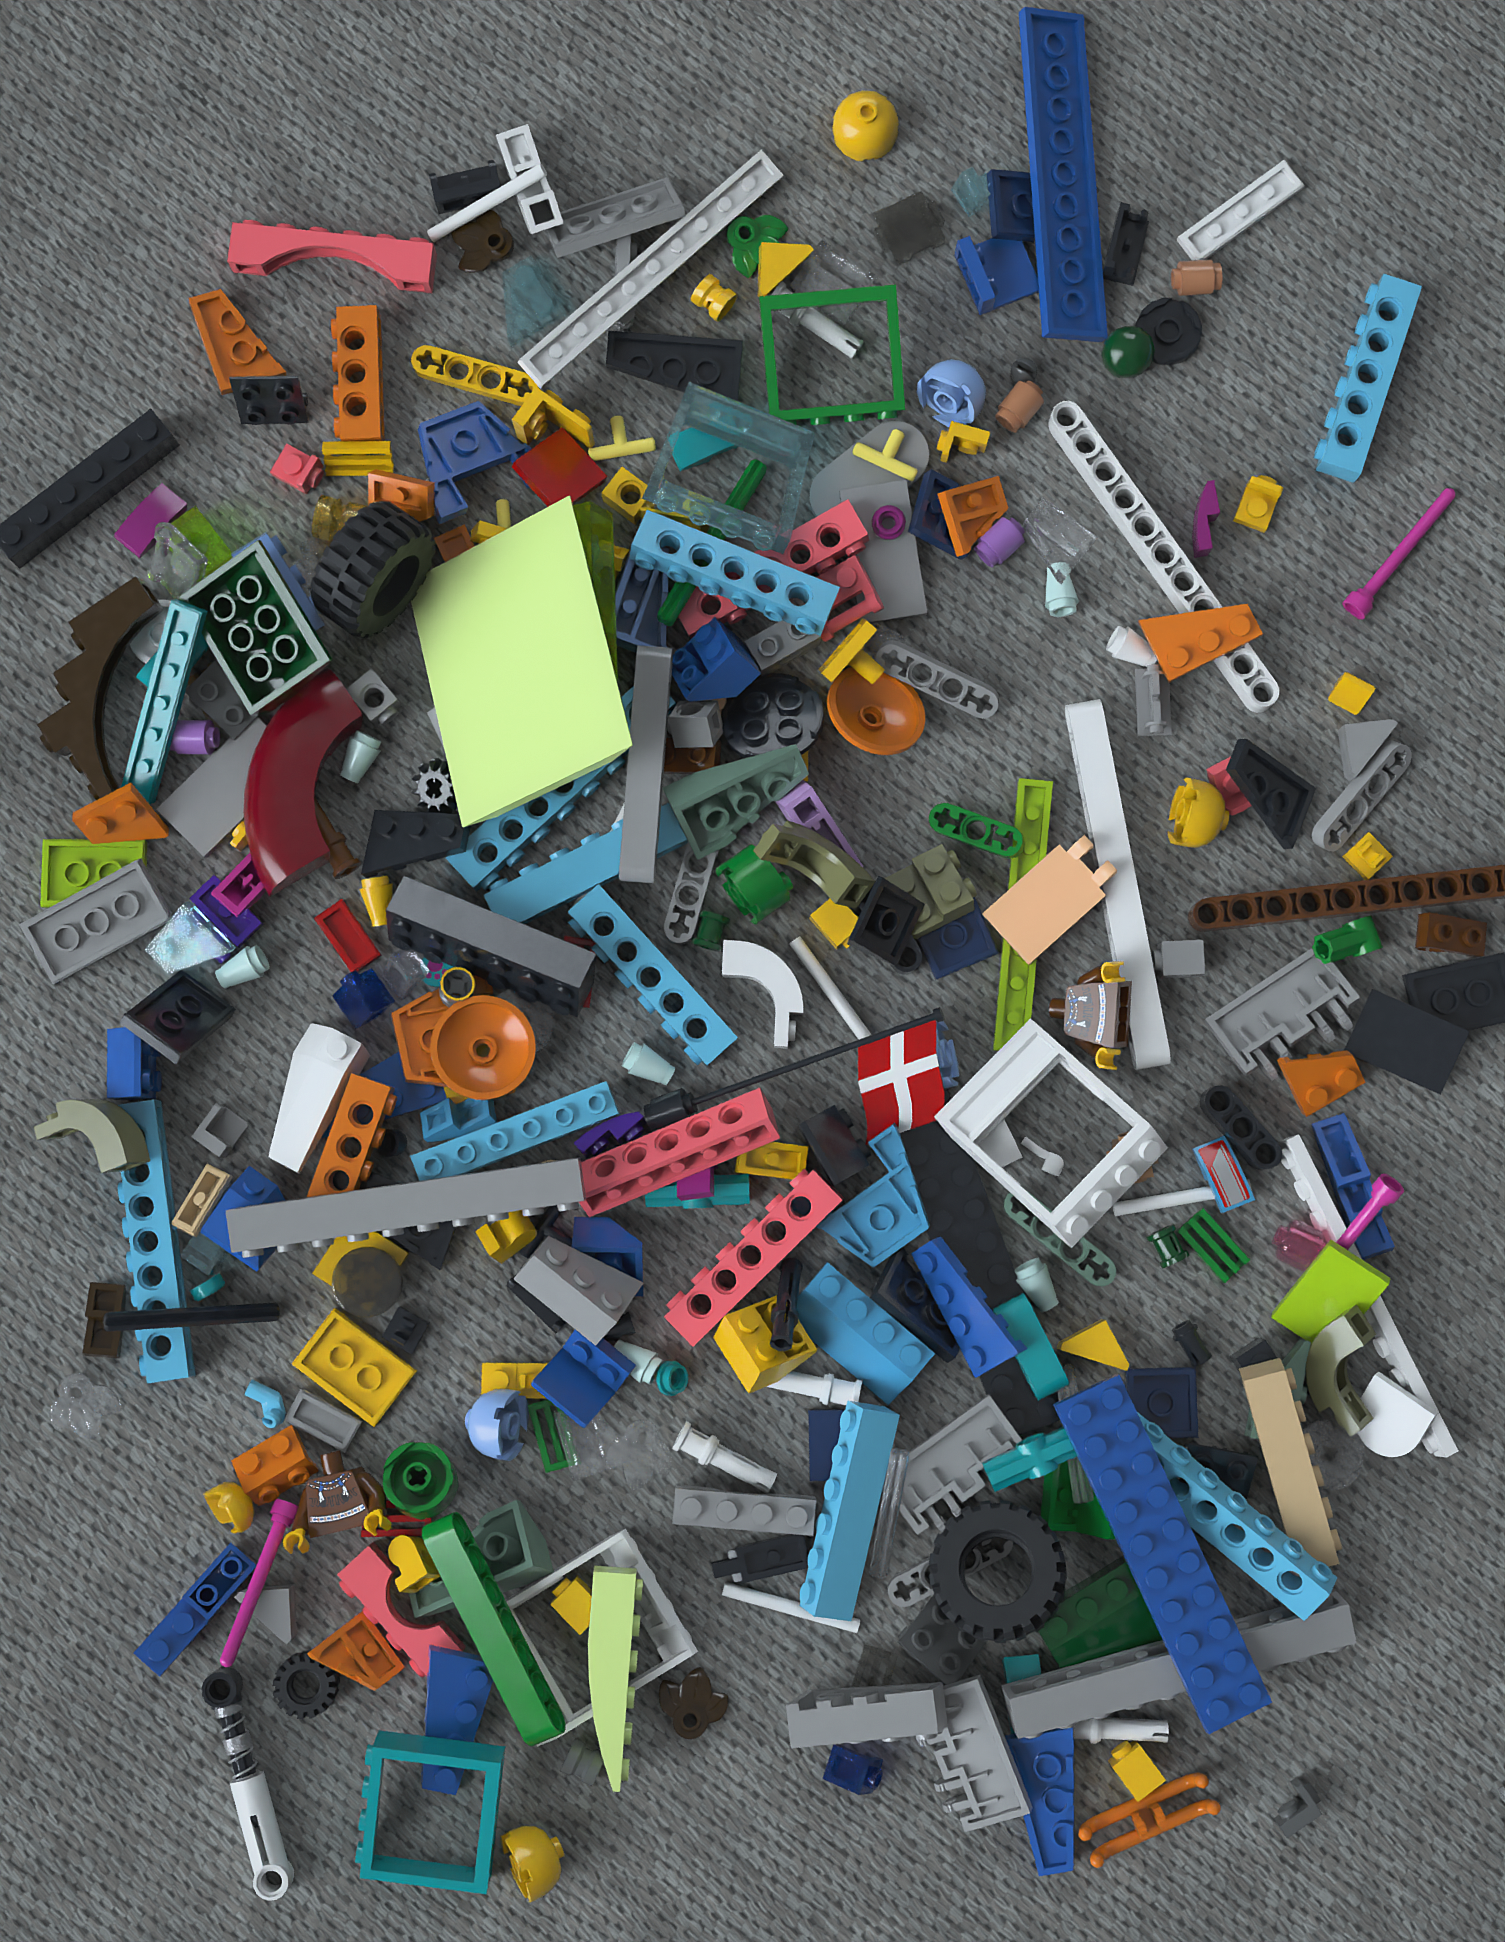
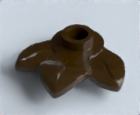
M493 210L486 211L476 217V222H468L451 233L454 242L465 251L458 266L463 272H482L493 261H503L509 258L514 249L513 236L507 229L503 228L501 217ZM500 239V243L492 247L493 243Z
M697 1667L688 1673L681 1685L669 1680H662L659 1687L661 1709L673 1718L674 1730L684 1739L693 1740L699 1738L705 1732L707 1725L719 1721L727 1710L728 1695L720 1692L712 1693L710 1679L701 1667ZM692 1714L697 1718V1723L694 1727H686L684 1725L683 1719L686 1715Z

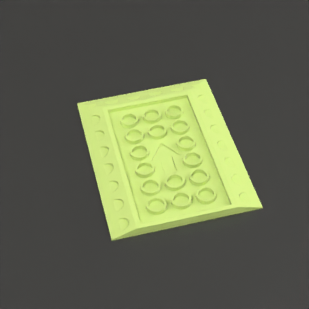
M570 495L426 573L427 578L423 585L419 587L417 595L413 601L411 600L462 827L492 819L612 762L633 746Z

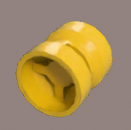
M708 274L698 284L691 296V302L698 307L708 309L709 316L717 322L724 318L737 299V294L730 288L723 289L720 286L719 280L712 274Z

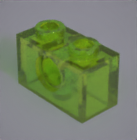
M196 505L163 529L169 537V540L165 542L166 546L176 559H179L181 556L185 558L190 565L185 571L196 584L233 558L230 549ZM207 544V551L204 555L200 557L193 556V550L197 545Z

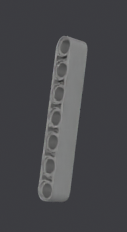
M637 646L630 727L633 746L629 748L619 881L655 883L673 648Z

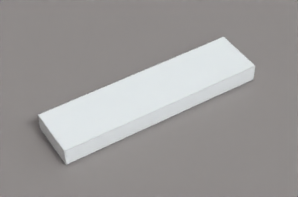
M1283 160L1178 236L1177 242L1192 261L1206 260L1301 191L1305 185L1287 162Z

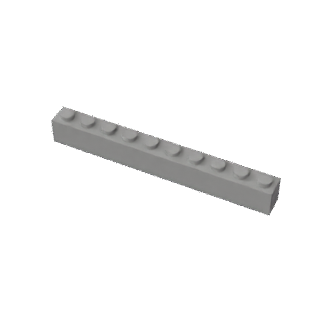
M578 1157L238 1207L225 1211L231 1253L242 1251V1257L246 1258L264 1255L263 1248L277 1246L279 1253L298 1250V1243L312 1241L313 1247L333 1245V1238L347 1236L348 1242L369 1239L368 1233L382 1231L383 1237L404 1234L403 1228L417 1226L418 1232L439 1229L438 1222L452 1220L453 1227L474 1224L473 1217L487 1215L489 1222L509 1219L508 1212L522 1210L523 1216L543 1214V1207L557 1205L558 1211L579 1208L578 1202L586 1200L581 1159Z
M1337 1591L1331 1592L1329 1597L1305 1621L1286 1606L1234 1620L1258 1671H1272L1277 1669L1279 1665L1292 1661L1304 1662L1311 1659L1313 1655L1324 1652H1339L1344 1650L1346 1646L1357 1643L1349 1604ZM1163 1640L1001 1685L1010 1725L1018 1739L1036 1738L1048 1730L1055 1728L1068 1729L1080 1721L1091 1718L1103 1719L1115 1711L1138 1709L1147 1702L1158 1699L1170 1700L1177 1697L1179 1693L1186 1692Z

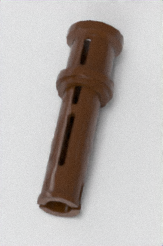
M314 796L318 827L330 850L329 863L334 870L332 875L335 879H340L357 870L361 866V862L358 858L353 857L345 843L347 838L341 832L335 831L332 823Z

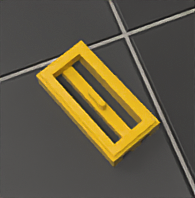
M391 441L323 442L322 444L326 476H368V473L375 469L394 473ZM332 454H352L332 456ZM366 454H385V455H366Z

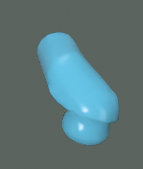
M251 1380L245 1391V1396L261 1403L264 1414L262 1422L266 1427H278V1425L283 1423L286 1415L281 1394L266 1385Z

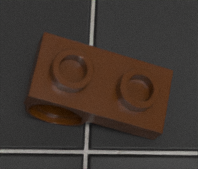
M666 738L664 774L690 775L698 771L720 766L721 740L718 739L714 747L675 748L673 738Z
M1431 912L1418 914L1415 949L1426 951V948H1429L1430 952H1449L1483 957L1487 922Z

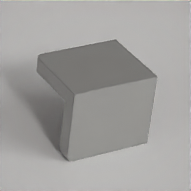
M216 1103L191 1137L218 1157L226 1158L249 1124L223 1104Z

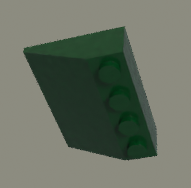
M261 540L255 541L180 596L183 602L207 611L201 634L250 715L270 713L296 695L333 660Z
M1121 1556L1065 1591L1063 1600L1060 1601L1058 1611L1054 1617L1049 1618L1044 1624L1045 1627L1038 1631L1060 1669L1163 1640L1124 1556Z

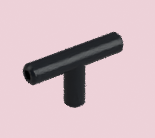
M557 1205L548 1207L535 1226L537 1231L536 1237L519 1251L527 1259L536 1251L543 1239L548 1236L572 1247V1238L553 1226L562 1211H558Z

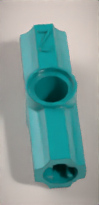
M749 1174L714 1175V1197L681 1201L677 1197L676 1181L645 1194L646 1207L682 1206V1209L714 1208L713 1205L750 1204Z
M1061 1427L1048 1434L1039 1433L1023 1439L1015 1445L1016 1448L982 1462V1465L994 1492L1028 1477L1029 1479H1035L1057 1469L1058 1464L1073 1459L1077 1455L1064 1427Z

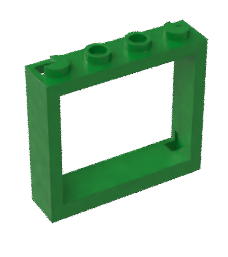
M896 284L759 297L769 422H777V428L797 427V420L810 419L811 425L831 424L830 417L844 416V422L864 421V414L877 413L878 419L898 418L897 411L905 410ZM886 301L893 400L779 411L771 311Z

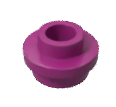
M886 505L880 507L872 517L874 533L884 540L898 538L906 526L903 512L895 506ZM885 518H892L895 521V526L891 529H886L883 527L882 521Z

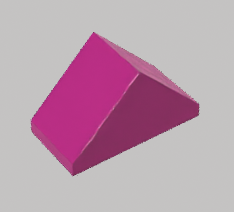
M250 853L211 892V895L236 917L256 903L266 891L259 879Z

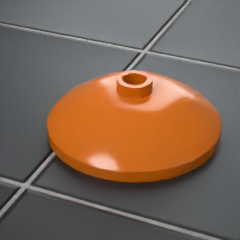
M850 667L842 671L829 688L827 708L831 721L846 740L864 751L878 755L902 753L917 742L924 730L925 710L918 693L911 685L884 672L871 684Z
M487 995L472 996L464 1001H458L449 1007L437 1021L430 1043L432 1063L439 1078L455 1093L475 1100L496 1099L515 1090L528 1076L533 1066L536 1051L533 1029L525 1015L510 1002ZM480 1045H486L490 1052L487 1056L481 1057L477 1054L476 1049Z

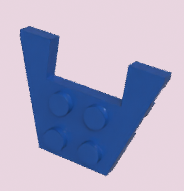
M480 401L419 424L418 433L428 480L435 482L434 508L439 524L464 515L467 512L468 505L454 482L507 461H511L513 465L514 461L532 449L526 443L521 444L509 433L510 428ZM522 479V481H523V483L525 484L526 488L529 489L530 487H529V486L524 482V480Z

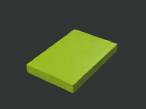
M43 839L40 907L50 908L141 858L147 868V841L136 840L92 844L89 840Z
M1330 1239L1273 1310L1271 1318L1312 1344L1317 1335L1329 1323L1356 1304L1364 1315L1390 1283V1277Z

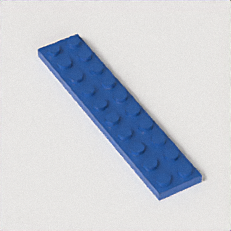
M1024 7L1018 13L1042 337L1102 342L1107 339L1108 334L1084 15Z
M1115 1374L1053 1404L1205 1732L1211 1734L1272 1703L1120 1375Z

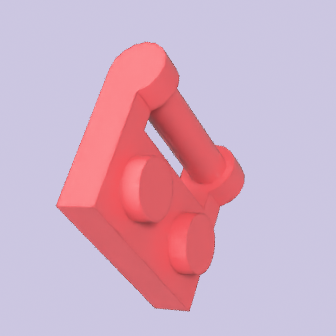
M857 555L851 556L816 577L840 587L832 610L862 592L865 595L864 601L826 622L821 634L824 642L832 639L835 632L870 612L875 614L884 609L883 603Z

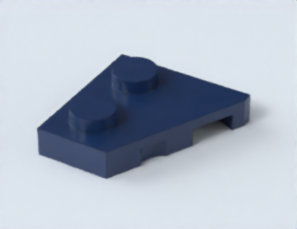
M931 469L924 473L908 532L956 557L937 494L957 488L959 484ZM969 553L956 558L962 560L969 555Z

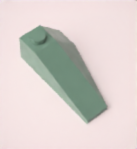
M795 744L692 773L663 787V791L698 860L729 845L737 838L735 833L749 821L753 824L761 817L759 812L772 801H779L809 775V772Z
M519 1500L488 1512L479 1520L480 1524L471 1532L502 1593L525 1586L554 1572L546 1539ZM441 1576L416 1593H409L414 1619H422L456 1608Z

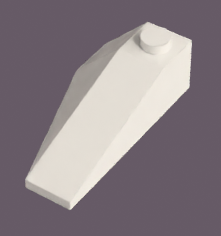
M314 1023L310 1024L293 1052L268 1156L270 1159L300 1174L338 1111L351 1073L359 1075L371 1056L362 1043L333 1028Z

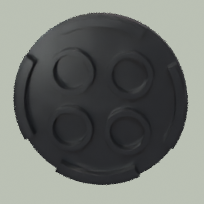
M782 673L759 675L737 697L727 698L721 712L725 740L731 749L743 758L795 744L802 755L816 743L824 726V711L818 693L814 692L805 683L799 681L798 677Z

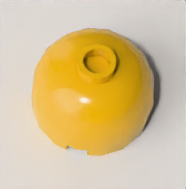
M866 90L852 93L841 101L833 117L832 132L836 146L844 155L856 161L882 158L892 149L897 140L899 120L894 105L886 96L875 91Z
M1186 777L1183 780L1187 785L1178 786L1171 803L1169 820L1175 819L1174 832L1168 831V838L1172 844L1198 848L1209 844L1218 836L1220 830L1224 831L1229 821V811L1225 810V801L1215 786L1201 780Z
M521 1826L500 1835V1843L504 1855L509 1851L512 1853L509 1856L512 1866L510 1870L523 1896L528 1898L531 1903L550 1892L560 1878L561 1864L559 1859L565 1856L558 1838L555 1836L550 1839L544 1830L535 1826Z

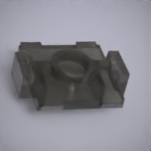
M922 191L911 194L906 199L889 207L873 212V217L878 227L874 228V236L884 254L891 250L896 262L900 265L911 260V256L929 247L935 249L945 244V236L941 230L945 220L935 200L927 203Z

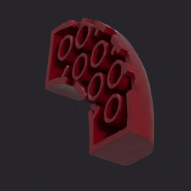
M328 668L318 673L296 695L287 700L278 709L263 731L248 768L244 790L243 813L245 834L251 859L259 879L270 897L329 863L330 850L322 837L315 815V790L326 760L345 739L356 732V730L362 728L363 714L339 678Z

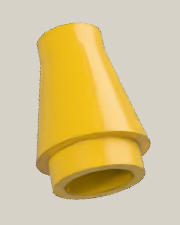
M388 875L362 879V888L359 890L369 913L372 927L387 925L386 908L392 899L393 883H389Z

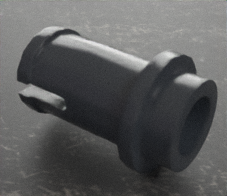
M629 1311L622 1314L618 1322L603 1337L607 1342L636 1333Z
M1186 1320L1172 1329L1174 1333L1173 1340L1180 1343L1192 1367H1196L1199 1363L1201 1365L1208 1361L1212 1354L1208 1351L1197 1333V1324H1192L1190 1320Z

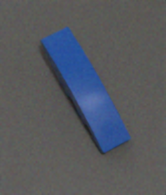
M1345 1113L1312 1123L1311 1126L1338 1206L1348 1228L1372 1198L1371 1192L1373 1189L1370 1181L1371 1173ZM1382 1208L1354 1242L1362 1260L1393 1251L1395 1247L1382 1218Z

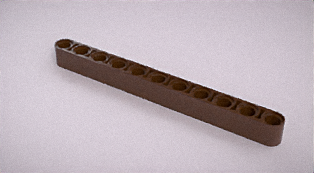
M1505 865L1201 899L1190 908L1188 920L1195 930L1210 932L1505 899ZM1474 876L1481 878L1484 882L1483 893H1478L1473 889L1472 879ZM1439 880H1443L1450 885L1451 893L1449 897L1439 893L1437 888ZM1405 884H1410L1416 889L1417 897L1415 901H1411L1404 896L1403 888ZM1371 888H1377L1381 891L1383 895L1381 905L1375 904L1370 900L1369 891ZM1337 891L1343 892L1348 896L1349 905L1347 908H1341L1336 904L1335 894ZM1303 895L1310 896L1314 900L1315 909L1313 912H1307L1302 908L1301 898ZM1268 899H1274L1280 903L1281 913L1279 916H1273L1267 911L1266 904ZM1234 903H1241L1246 907L1248 913L1245 920H1239L1233 915L1232 907ZM1200 907H1207L1213 912L1214 918L1212 923L1206 924L1199 919L1198 910Z

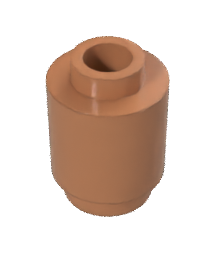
M1211 259L1179 261L1177 268L1171 271L1172 289H1177L1179 296L1212 294L1213 290H1220L1222 287V267L1220 262L1213 263Z
M1028 380L1026 383L1018 381L998 406L999 411L995 415L997 421L1014 433L1019 428H1025L1044 403V399L1041 396L1043 391L1032 381Z

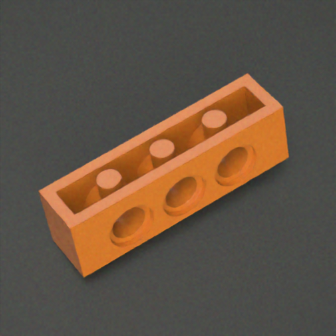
M377 305L336 307V319H331L332 338L337 339V351L332 352L333 371L338 372V384H333L334 404L339 405V417H334L335 437L340 438L341 441H385L381 314ZM353 340H364V344L360 349H349V345ZM356 372L365 373V377L361 382L352 383L349 381L352 374ZM362 404L367 406L362 415L353 416L350 414L352 408L356 405Z
M351 1073L307 1197L359 1190L361 1182L368 1181L374 1162L369 1161L374 1148H380L385 1136L386 1129L381 1128L385 1115H392L398 1097L393 1095L394 1087ZM366 1104L373 1110V1119L370 1123L363 1125L357 1119V1110ZM352 1137L358 1139L361 1143V1152L354 1158L348 1156L345 1152V1143ZM340 1170L349 1176V1185L343 1191L338 1190L333 1184V1176Z

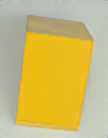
M762 242L759 246L757 296H767L781 281L787 278L812 254L814 249L807 244Z
M1100 1319L1058 1342L1057 1349L1128 1371L1129 1363L1107 1321L1104 1319Z

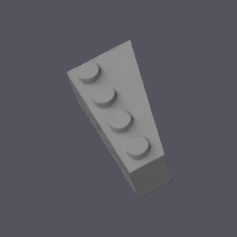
M942 1682L807 1690L786 1704L791 1748L840 1743L856 1744L882 1739L884 1742H893L908 1736H916L917 1740H929L936 1738L937 1733L948 1726Z

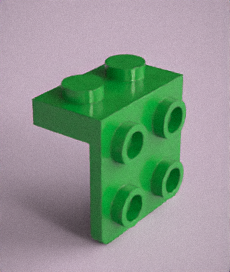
M1069 1459L1058 1464L1057 1469L1044 1475L1041 1517L1048 1523L1052 1531H1073L1103 1539H1115L1078 1459Z

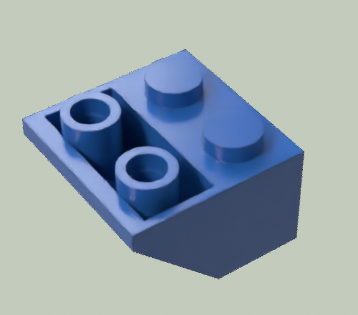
M716 617L708 624L703 625L684 647L678 649L673 654L672 675L684 697L689 702L737 697L761 674L741 639Z
M126 1027L107 1029V1099H156V1092H160L162 1086L161 1072L156 1071V1057H160L161 1053Z

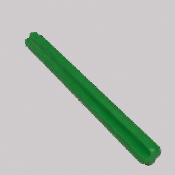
M757 459L750 461L707 531V534L725 541L766 474L767 466ZM696 559L693 561L694 564H696L699 567H706L709 565L705 560ZM676 582L659 609L657 620L666 626H672L696 586L688 582Z

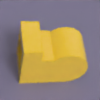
M522 1210L508 1212L509 1219L498 1220L491 1225L486 1223L475 1231L489 1256L501 1264L529 1244L537 1235L535 1227L528 1216H523Z
M400 1535L391 1541L388 1548V1556L390 1561L399 1567L402 1574L394 1580L399 1592L416 1593L440 1577L422 1538Z

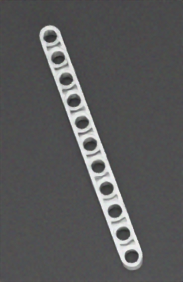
M1072 401L1058 403L1054 407L1048 422L1052 436L1179 614L1194 612V606L1197 605L1205 606L1207 609L1221 608L1222 606L1081 408ZM1057 416H1069L1073 421V425H1061L1057 420ZM1079 442L1089 443L1093 451L1084 454L1077 449L1076 444ZM1096 470H1108L1112 475V479L1109 481L1100 480L1096 475ZM1118 496L1127 497L1131 502V507H1119L1115 498ZM1138 523L1146 524L1150 528L1151 534L1148 536L1138 534L1135 525ZM1160 550L1167 552L1170 556V562L1160 563L1155 558V552ZM1174 579H1186L1189 582L1190 590H1179L1174 584ZM1249 643L1213 660L1250 711L1255 713L1264 712L1278 699L1279 687L1277 682ZM1234 661H1244L1249 667L1248 674L1238 673L1234 668ZM1254 688H1263L1268 693V701H1258L1253 694Z
M1100 699L1065 705V717L1089 840L1094 844V848L1091 851L1095 872L1107 860L1117 869V873L1100 887L1106 894L1101 903L1112 960L1124 961V965L1119 967L1120 977H1125V981H1132L1128 1037L1132 1063L1135 1070L1167 1065L1171 1062L1169 1044L1103 706Z

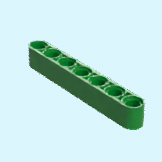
M453 1512L423 1526L422 1538L525 1743L533 1747L563 1734L566 1730L563 1713L463 1516L458 1512Z

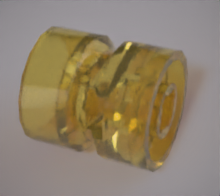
M321 495L316 504L312 519V537L332 542L337 531L345 526V522L350 517L357 515L358 510L368 506L351 501L344 505L342 499Z

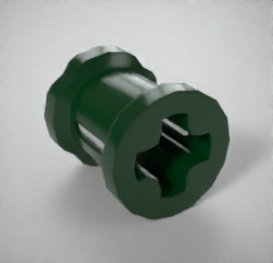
M701 910L699 915L702 918L697 937L692 939L691 944L711 951L721 952V936L725 925L729 924L730 918Z
M1174 1224L1168 1225L1146 1237L1148 1242H1153L1162 1260L1160 1262L1162 1269L1189 1256L1188 1251L1183 1250L1174 1233L1176 1230Z

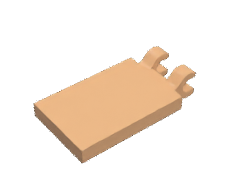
M1085 835L1075 842L1067 852L1059 844L982 913L1028 965L1034 962L1106 897V894L1100 887L1117 873V869L1108 860L1094 874L1081 861V858L1094 848V844Z

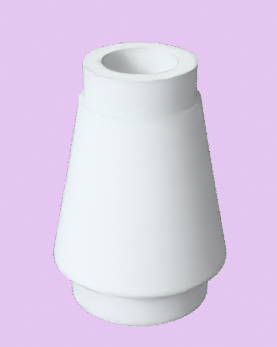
M1118 626L1111 635L1106 650L1112 653V657L1147 667V665L1155 664L1157 660L1149 643L1130 627L1123 628Z

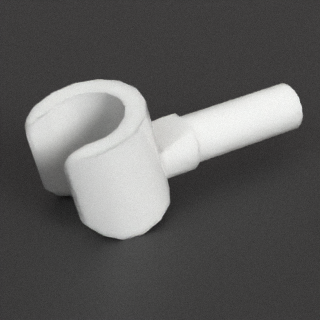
M1025 1137L1021 1144L1040 1158L1045 1159L1042 1170L1059 1176L1064 1166L1063 1159L1057 1154L1042 1149Z

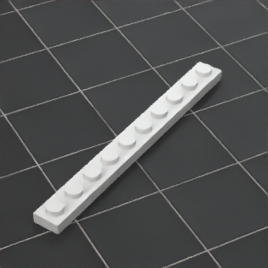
M761 149L687 213L686 216L679 220L521 357L517 363L541 389L784 175Z
M1300 1135L1290 1136L1278 1142L1282 1148L1281 1162L1286 1169H1291L1296 1179V1182H1294L1295 1190L1303 1201H1307L1312 1211L1310 1219L1313 1226L1318 1232L1322 1231L1327 1243L1330 1239L1337 1242L1346 1230V1227ZM1353 1243L1348 1251L1362 1259ZM1379 1296L1364 1316L1376 1332L1375 1339H1373L1376 1351L1382 1358H1386L1391 1368L1389 1371L1390 1379L1439 1412L1381 1296ZM1438 1413L1423 1437L1422 1442L1429 1453L1447 1458L1458 1452V1449L1440 1413Z

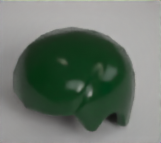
M1124 326L1114 330L1103 344L1101 357L1104 367L1117 378L1139 376L1152 364L1155 354L1152 337L1143 328L1136 326Z

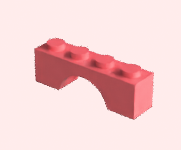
M372 1542L337 1574L341 1579L339 1585L349 1597L354 1598L356 1596L365 1606L362 1611L373 1624L380 1623L388 1632L386 1638L397 1651L403 1649L411 1658L409 1661L410 1666L423 1678L425 1675L427 1676L429 1669V1645L462 1652L466 1646L443 1620L433 1624L422 1625L410 1622L398 1613L390 1595L391 1579L396 1567L379 1547Z

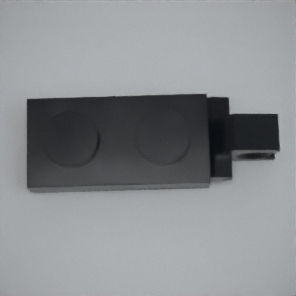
M795 1534L735 1546L734 1549L727 1550L728 1558L711 1562L714 1578L732 1575L734 1582L742 1581L743 1583L809 1567L805 1536Z

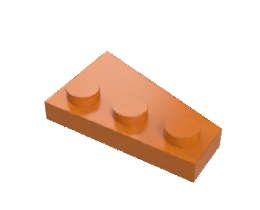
M221 289L188 298L221 395L233 392L229 380L230 377L286 376V371L271 356L265 344L260 338L256 337L246 324V320Z
M1248 604L1138 621L1169 683L1263 635Z

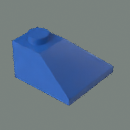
M248 1166L229 1187L201 1228L200 1233L258 1272L277 1250V1246L263 1248L264 1255L243 1258L242 1251L231 1253L225 1210L285 1201L278 1185Z
M574 1217L572 1248L643 1282V1246L641 1241L609 1217ZM643 1285L641 1286V1288L639 1289V1291L636 1293L635 1296H643V1294H644V1286H643Z

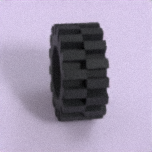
M309 1650L295 1653L283 1662L275 1673L276 1678L273 1680L272 1685L275 1686L273 1696L274 1699L278 1698L279 1703L277 1705L279 1708L282 1709L284 1707L287 1710L286 1714L289 1716L293 1714L298 1715L297 1719H304L305 1717L311 1719L320 1713L322 1714L333 1703L339 1691L340 1677H337V1671L310 1658L307 1654ZM310 1671L317 1676L320 1687L315 1696L304 1698L296 1693L293 1681L299 1672Z

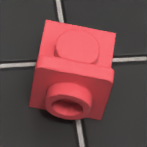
M286 443L270 473L277 479L307 494L311 487L316 488L324 471L322 470L323 464L317 456L313 454L309 456Z
M1230 756L1208 768L1207 774L1209 784H1212L1220 791L1225 801V810L1229 811V815L1233 816L1245 811L1252 805L1226 771Z

